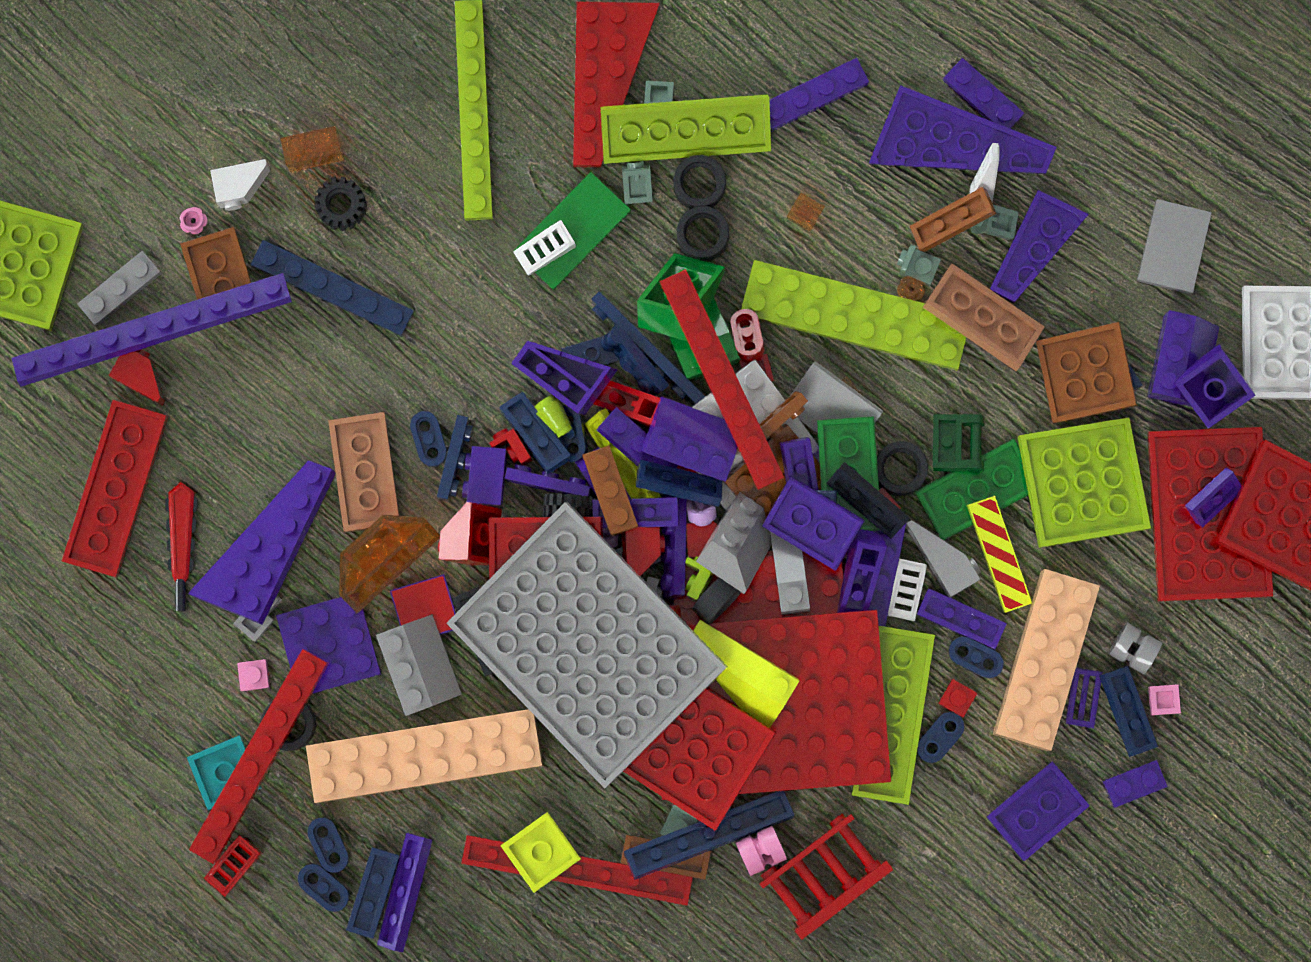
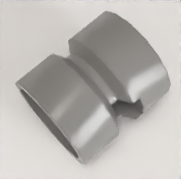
M1127 622L1117 635L1108 654L1121 662L1128 660L1131 668L1145 674L1155 660L1162 642L1150 635L1141 636V630ZM1134 641L1138 645L1134 652L1131 653L1128 649Z

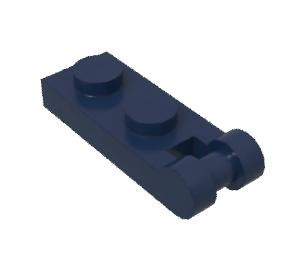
M615 327L601 338L602 347L607 351H612L617 356L621 367L635 378L642 392L656 396L669 386L622 328Z

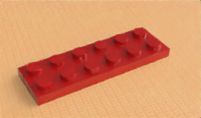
M112 400L62 562L118 578L167 423V415Z

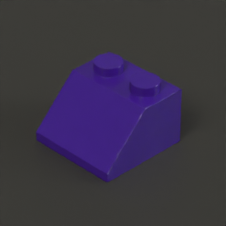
M1220 344L1196 360L1174 382L1207 428H1210L1256 396L1251 386Z

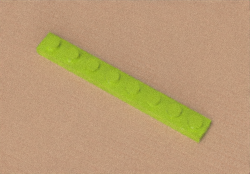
M461 0L454 1L464 219L465 221L493 219L483 1Z

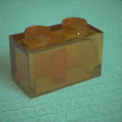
M335 126L280 138L285 163L290 172L345 160L340 136Z

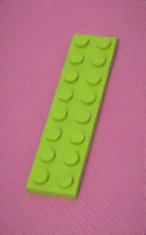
M757 260L753 262L741 308L754 311L760 321L956 371L959 369L966 341L964 335L924 309L925 303Z

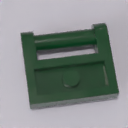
M933 414V471L984 472V461H981L982 427L985 425V417L983 415ZM962 426L970 427V460H962Z

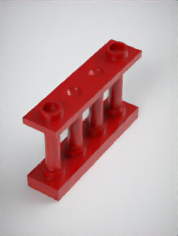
M841 813L829 823L832 828L780 868L776 869L775 866H772L760 875L763 879L759 883L760 886L765 888L770 884L797 919L795 923L798 927L794 931L801 940L893 871L887 860L881 863L878 859L874 860L848 826V823L855 819L852 814L845 817ZM838 831L866 867L864 871L867 874L859 880L849 875L825 843L826 840ZM814 849L818 851L843 884L841 888L844 891L836 898L832 894L828 895L802 860ZM792 866L820 902L818 905L821 909L813 915L810 912L806 913L779 877Z

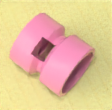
M772 826L758 831L755 838L749 835L735 842L750 876L765 870L766 864L774 866L787 860Z

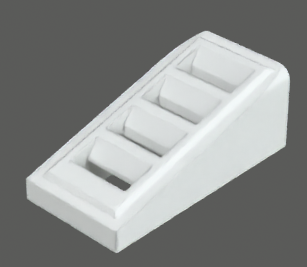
M992 143L970 185V193L981 187L987 189L991 201H993L999 164L998 143Z
M560 220L513 252L529 276L576 248V244ZM557 233H559L564 242L561 246L554 237ZM547 239H549L555 249L552 252L549 251L544 243ZM537 245L540 246L545 254V257L542 259L534 248ZM528 250L536 261L533 265H531L524 254Z
M899 559L888 616L915 621L927 564ZM905 569L918 572V577L904 575L902 571ZM900 580L915 583V589L900 586ZM902 592L914 595L913 600L897 597V594ZM895 603L911 606V611L894 608Z

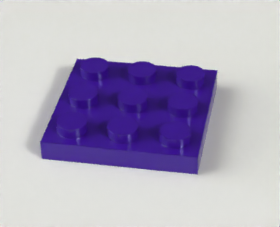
M359 592L276 615L290 669L302 649L329 663L312 694L382 675Z

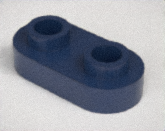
M564 406L567 417H573L574 421L571 425L573 429L558 439L571 455V460L568 462L575 463L583 457V454L588 453L582 414H578L570 407ZM573 444L578 445V451L575 454L571 452Z
M418 412L410 422L418 456L426 466L438 467L445 462L447 457V449L439 422L430 412ZM423 422L430 423L428 431H421L420 425ZM437 449L438 456L430 458L428 456L429 450Z
M968 637L955 639L951 642L948 649L949 657L953 663L983 678H994L1003 669V659L998 652ZM960 646L965 647L968 651L965 657H961L957 653ZM985 659H990L993 662L992 669L987 670L984 668L983 662Z
M953 712L944 713L939 716L919 740L918 756L927 763L940 761L963 734L964 722L962 718ZM952 721L955 724L953 732H948L945 729L946 722ZM929 743H934L937 746L936 753H928L927 745Z
M328 818L313 820L308 827V837L321 866L326 871L332 873L344 870L349 863L350 857L336 824ZM322 826L328 829V835L324 838L318 834V830ZM334 852L340 855V861L336 864L330 860V856Z
M309 864L300 870L298 875L299 886L328 911L336 912L347 906L350 899L348 889L322 866ZM311 873H316L319 877L316 884H312L309 881ZM334 891L340 894V900L337 903L333 902L330 898L331 893Z

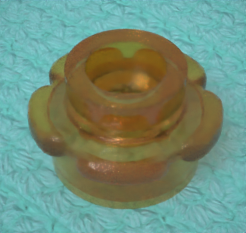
M905 276L900 280L901 284L897 287L899 297L916 301L924 296L925 289L923 288L924 284L922 281L910 276ZM913 287L914 290L910 292L908 288Z

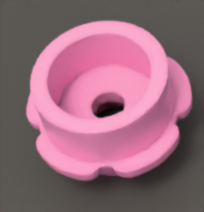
M191 207L184 210L180 215V226L186 233L199 234L203 231V227L207 225V216L202 213L200 208ZM196 219V222L191 223V220Z

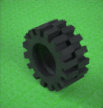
M336 177L331 178L332 181L329 183L326 180L323 183L324 186L318 188V195L314 199L316 203L314 205L319 218L326 226L328 225L334 230L338 228L340 231H346L345 228H354V224H359L362 221L361 217H365L366 214L365 207H367V202L363 191L353 180L350 179L349 181L346 177H341L338 180ZM345 194L350 197L351 207L346 213L337 214L331 210L330 202L335 195Z
M545 494L543 517H551L565 502H568L582 517H593L592 500H595V498L572 494Z

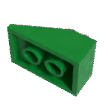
M674 253L637 300L638 327L687 341L659 282L686 269L707 313L725 273V267Z
M713 298L707 315L731 366L739 363L740 358L717 303ZM668 336L686 379L692 382L704 377L688 342Z

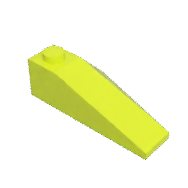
M700 620L694 632L728 666L715 680L741 710L771 727L799 683V679Z

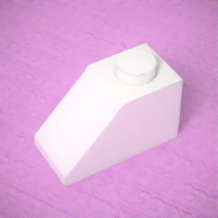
M266 159L210 170L216 203L220 208H225L227 211L240 209L242 207L241 204L249 203L270 172V166Z

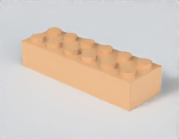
M1047 569L1040 572L992 735L1044 751H1052L1099 591V585Z

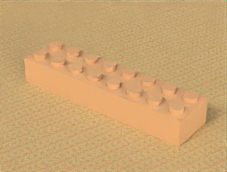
M529 709L306 746L314 803L544 766L536 716Z

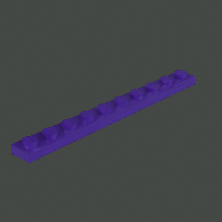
M281 273L13 357L12 362L17 382L22 387L290 303L292 300L284 274Z

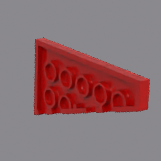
M577 2L573 167H602L604 160L600 107L624 105L660 3Z

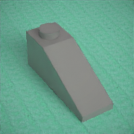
M911 520L906 524V529L947 597H953L980 580L978 574L981 571L973 558L969 560L964 553Z
M770 531L781 615L809 612L810 604L802 550Z

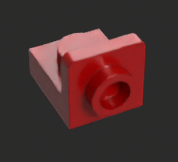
M505 428L492 436L494 440L489 443L492 448H501L508 443L510 444L506 450L514 463L520 461L522 466H525L533 461L514 429L508 431Z

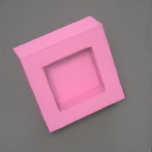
M266 659L237 663L240 691L270 688Z
M1178 685L1148 687L1150 715L1181 713Z

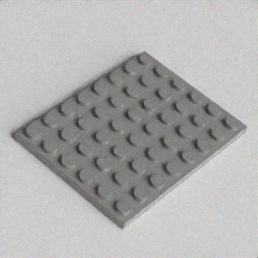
M565 502L447 622L450 628L604 788H607L728 667L568 502Z

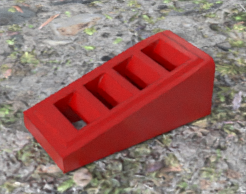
M239 835L204 879L226 897L262 856L263 852L246 837ZM239 847L250 855L248 860L236 851ZM232 855L243 864L241 869L229 860ZM226 864L236 875L232 877L221 867ZM217 872L229 882L226 887L214 877Z

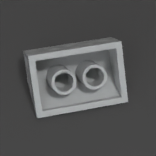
M739 492L724 512L696 561L743 594L747 591L772 545L770 531L762 527L766 520L764 508Z
M433 614L376 635L405 716L462 695Z

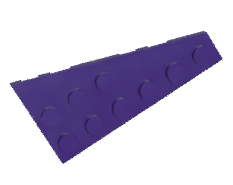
M900 85L869 164L978 171L992 143H998L999 164L997 172L1046 174L1057 147Z
M308 460L188 594L201 601L263 625L336 472Z

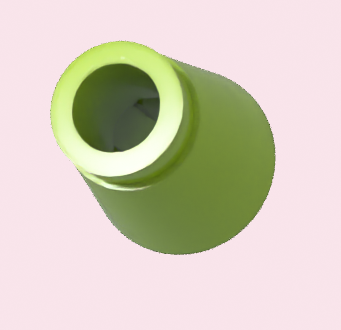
M554 395L546 397L534 406L538 411L536 415L556 433L558 438L573 429L561 401L556 399Z

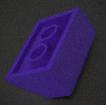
M1169 310L1163 316L1147 397L1192 407L1174 382L1196 360L1216 347L1219 326L1198 316Z
M662 396L642 447V451L649 455L725 482L737 450L736 443L724 419Z

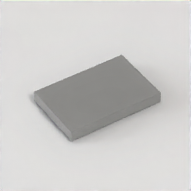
M1157 199L1152 213L1137 281L1192 294L1212 212Z
M816 361L811 365L792 392V394L795 391L801 392L808 400L803 405L805 410L798 418L817 433V420L874 416L875 424L884 412Z

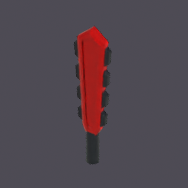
M180 482L168 492V497L165 499V509L169 512V518L166 520V531L170 533V539L167 540V551L171 553V558L168 560V570L172 572V577L175 581V612H186V582L190 572L194 570V560L191 558V553L195 551L196 541L192 539V534L196 531L197 520L193 517L194 513L198 510V499L195 497L194 491Z

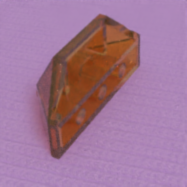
M382 515L340 553L339 595L356 613L360 612L440 539V534L424 517Z

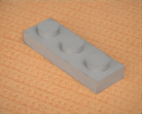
M141 251L77 304L97 327L162 273L148 256Z

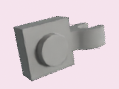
M278 595L276 596L263 625L241 616L233 624L254 642H257L275 621L269 614L280 604L282 599Z

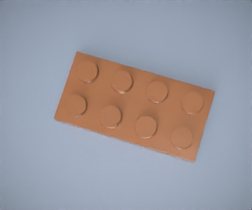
M954 264L948 267L923 306L924 309L1015 371L1022 365L1044 329L1043 325Z
M385 412L328 420L344 532L401 524Z

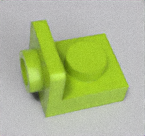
M697 556L694 560L687 557L685 561L687 567L699 572L697 576L692 574L685 588L689 591L687 594L688 599L697 602L706 591L714 573L696 562Z

